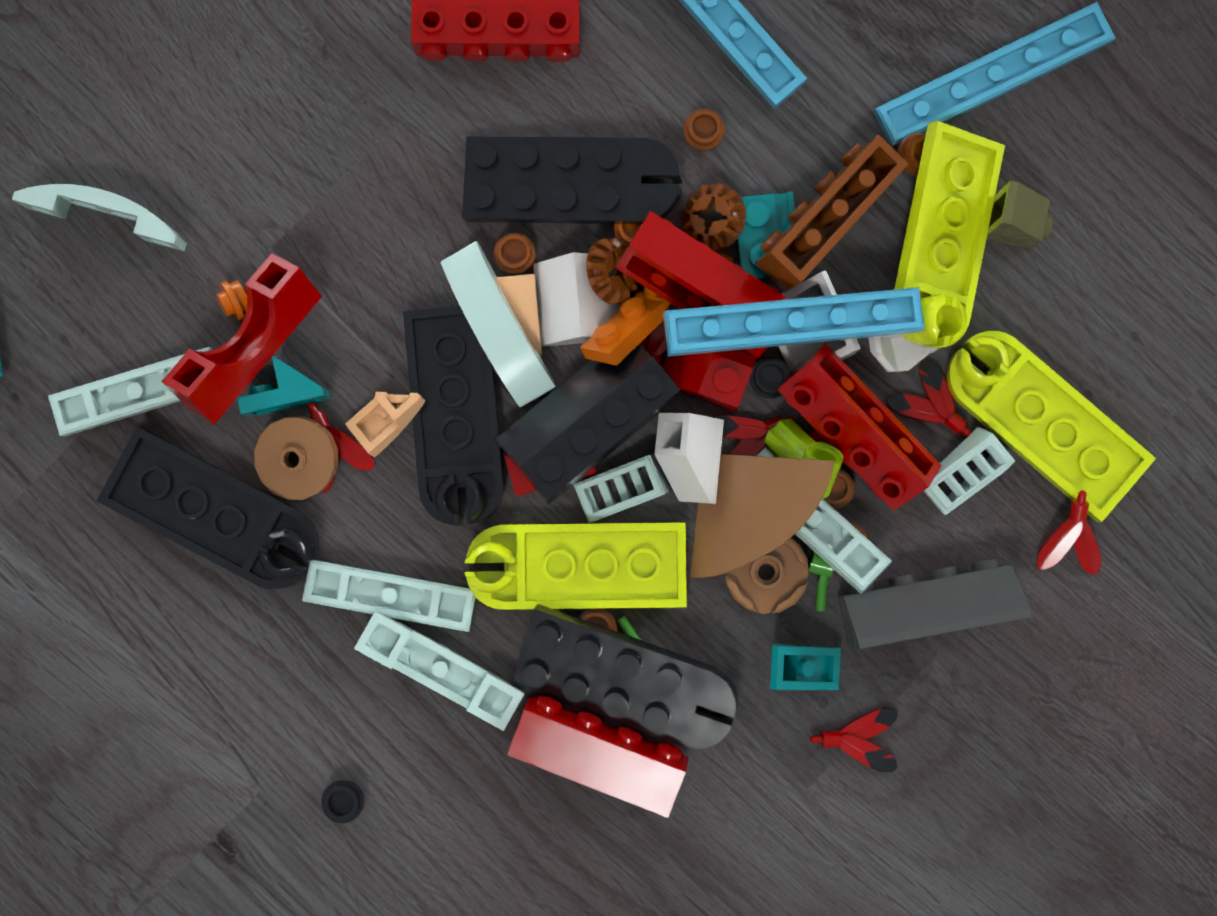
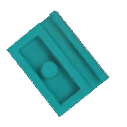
M793 191L776 195L773 193L741 197L746 209V222L741 235L737 239L739 264L746 272L760 281L770 280L755 264L765 253L760 246L776 229L783 233L790 226L791 222L787 217L795 209Z

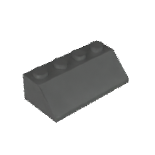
M997 558L972 562L973 570L957 573L956 566L930 570L932 578L915 581L914 574L890 577V586L874 588L872 583L862 594L852 585H848V593L838 595L847 645L858 649L1032 617V612L1012 565H998Z

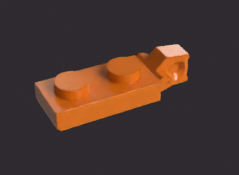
M645 287L644 292L640 291L636 293L635 297L624 302L614 316L605 324L595 329L592 337L580 347L585 359L617 366L664 321L663 313L667 311L666 309L671 303Z

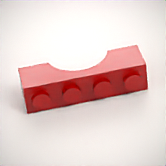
M273 253L270 254L245 284L247 310L244 320L235 335L227 343L211 351L202 352L189 349L161 381L188 409L214 425L322 298L298 266Z

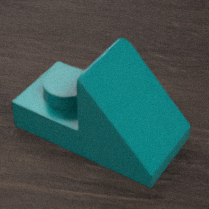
M272 356L278 388L274 389L273 384L259 385L249 388V395L237 398L241 415L249 418L308 405L310 402L317 403L331 399L328 390L275 356Z
M774 643L772 645L770 689L839 690L841 648Z

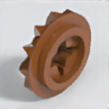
M720 183L701 185L699 190L688 195V202L685 208L681 210L683 216V226L681 228L683 231L697 241L706 244L713 251L724 249L733 244L741 235L746 222V209L742 198L735 190ZM716 204L715 210L721 213L722 216L727 217V220L713 221L712 226L709 227V222L699 215L700 213L711 212L713 205Z
M618 237L604 238L596 241L591 246L586 260L587 277L593 291L602 301L611 305L622 304L629 300L631 295L638 292L635 280L621 271L615 276H609L608 274L617 265L628 245L621 244Z

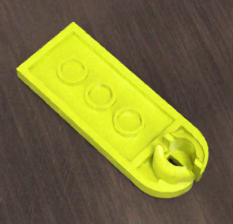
M940 121L928 123L894 288L896 290L919 287L925 330L920 333L901 334V336L908 342L915 345H923L925 348H942L953 345L961 339L969 326L1005 149L1003 144Z
M985 331L966 340L961 345L962 348L953 354L947 367V385L956 402L1070 500L1077 499L1079 491H1085L1087 493L1086 501L1089 502L1088 515L1096 522H1103L1156 458L1013 336L1001 331ZM970 354L989 369L986 375L971 363Z
M686 523L497 525L482 531L476 536L468 549L464 562L504 563V571L464 572L469 588L474 592V596L483 604L495 609H534L537 604L551 609L687 607Z

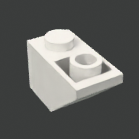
M659 413L655 457L679 501L716 504L724 420L692 413Z

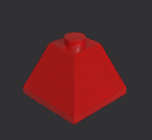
M744 349L670 357L667 355L663 369L681 389V393L735 413L740 405L757 357Z

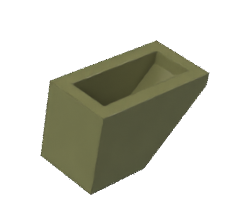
M1009 181L995 195L986 240L1033 249L1043 239H1047L1053 223V215L1048 214L1050 200L1019 182Z

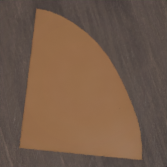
M721 454L716 504L698 503L690 578H704L726 574L765 556L788 541L808 521L822 500L832 477L835 461Z

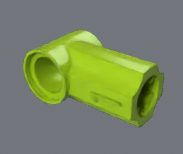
M792 419L780 420L775 427L768 430L764 443L769 446V450L778 458L835 461L832 477L822 499L828 497L843 462L842 453L832 445L815 442Z

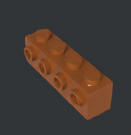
M879 134L864 146L859 142L855 143L840 159L845 166L837 174L830 171L814 187L818 195L809 204L804 199L788 215L787 219L791 222L790 226L783 233L776 229L760 246L765 253L755 264L784 292L800 284L907 167L908 163Z

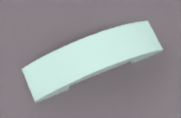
M74 184L39 185L15 191L12 200L26 209L63 219L67 218L70 204L136 221L133 233L143 240L185 252L187 243L170 226L144 207L118 194Z
M475 241L441 261L448 282L469 325L518 406L523 407L557 388L538 351L533 349L494 278L497 276L479 243Z
M377 611L372 615L354 647L355 650L390 669H396L465 707L466 711L502 731L505 730L524 695V692L433 639Z

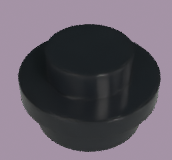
M765 357L757 361L749 378L753 391L766 399H775L782 396L777 389L791 372L788 365L776 357Z
M337 780L325 789L321 799L323 812L330 820L337 823H348L356 819L362 812L365 803L363 791L356 783L350 780Z

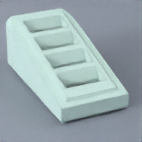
M977 427L940 463L942 465L930 486L924 490V493L942 514L947 515L1004 473L1015 460L993 433ZM984 450L990 455L987 459L981 454ZM970 460L977 466L973 472L966 464ZM956 471L965 479L961 484L952 475ZM942 481L952 490L948 496L938 486Z
M655 453L574 484L588 523L671 491L666 476L655 457ZM640 467H646L654 488L653 490H647L639 469ZM627 472L630 473L638 494L635 497L631 496L623 475ZM612 478L622 502L617 504L607 480ZM597 484L606 508L601 510L591 486Z

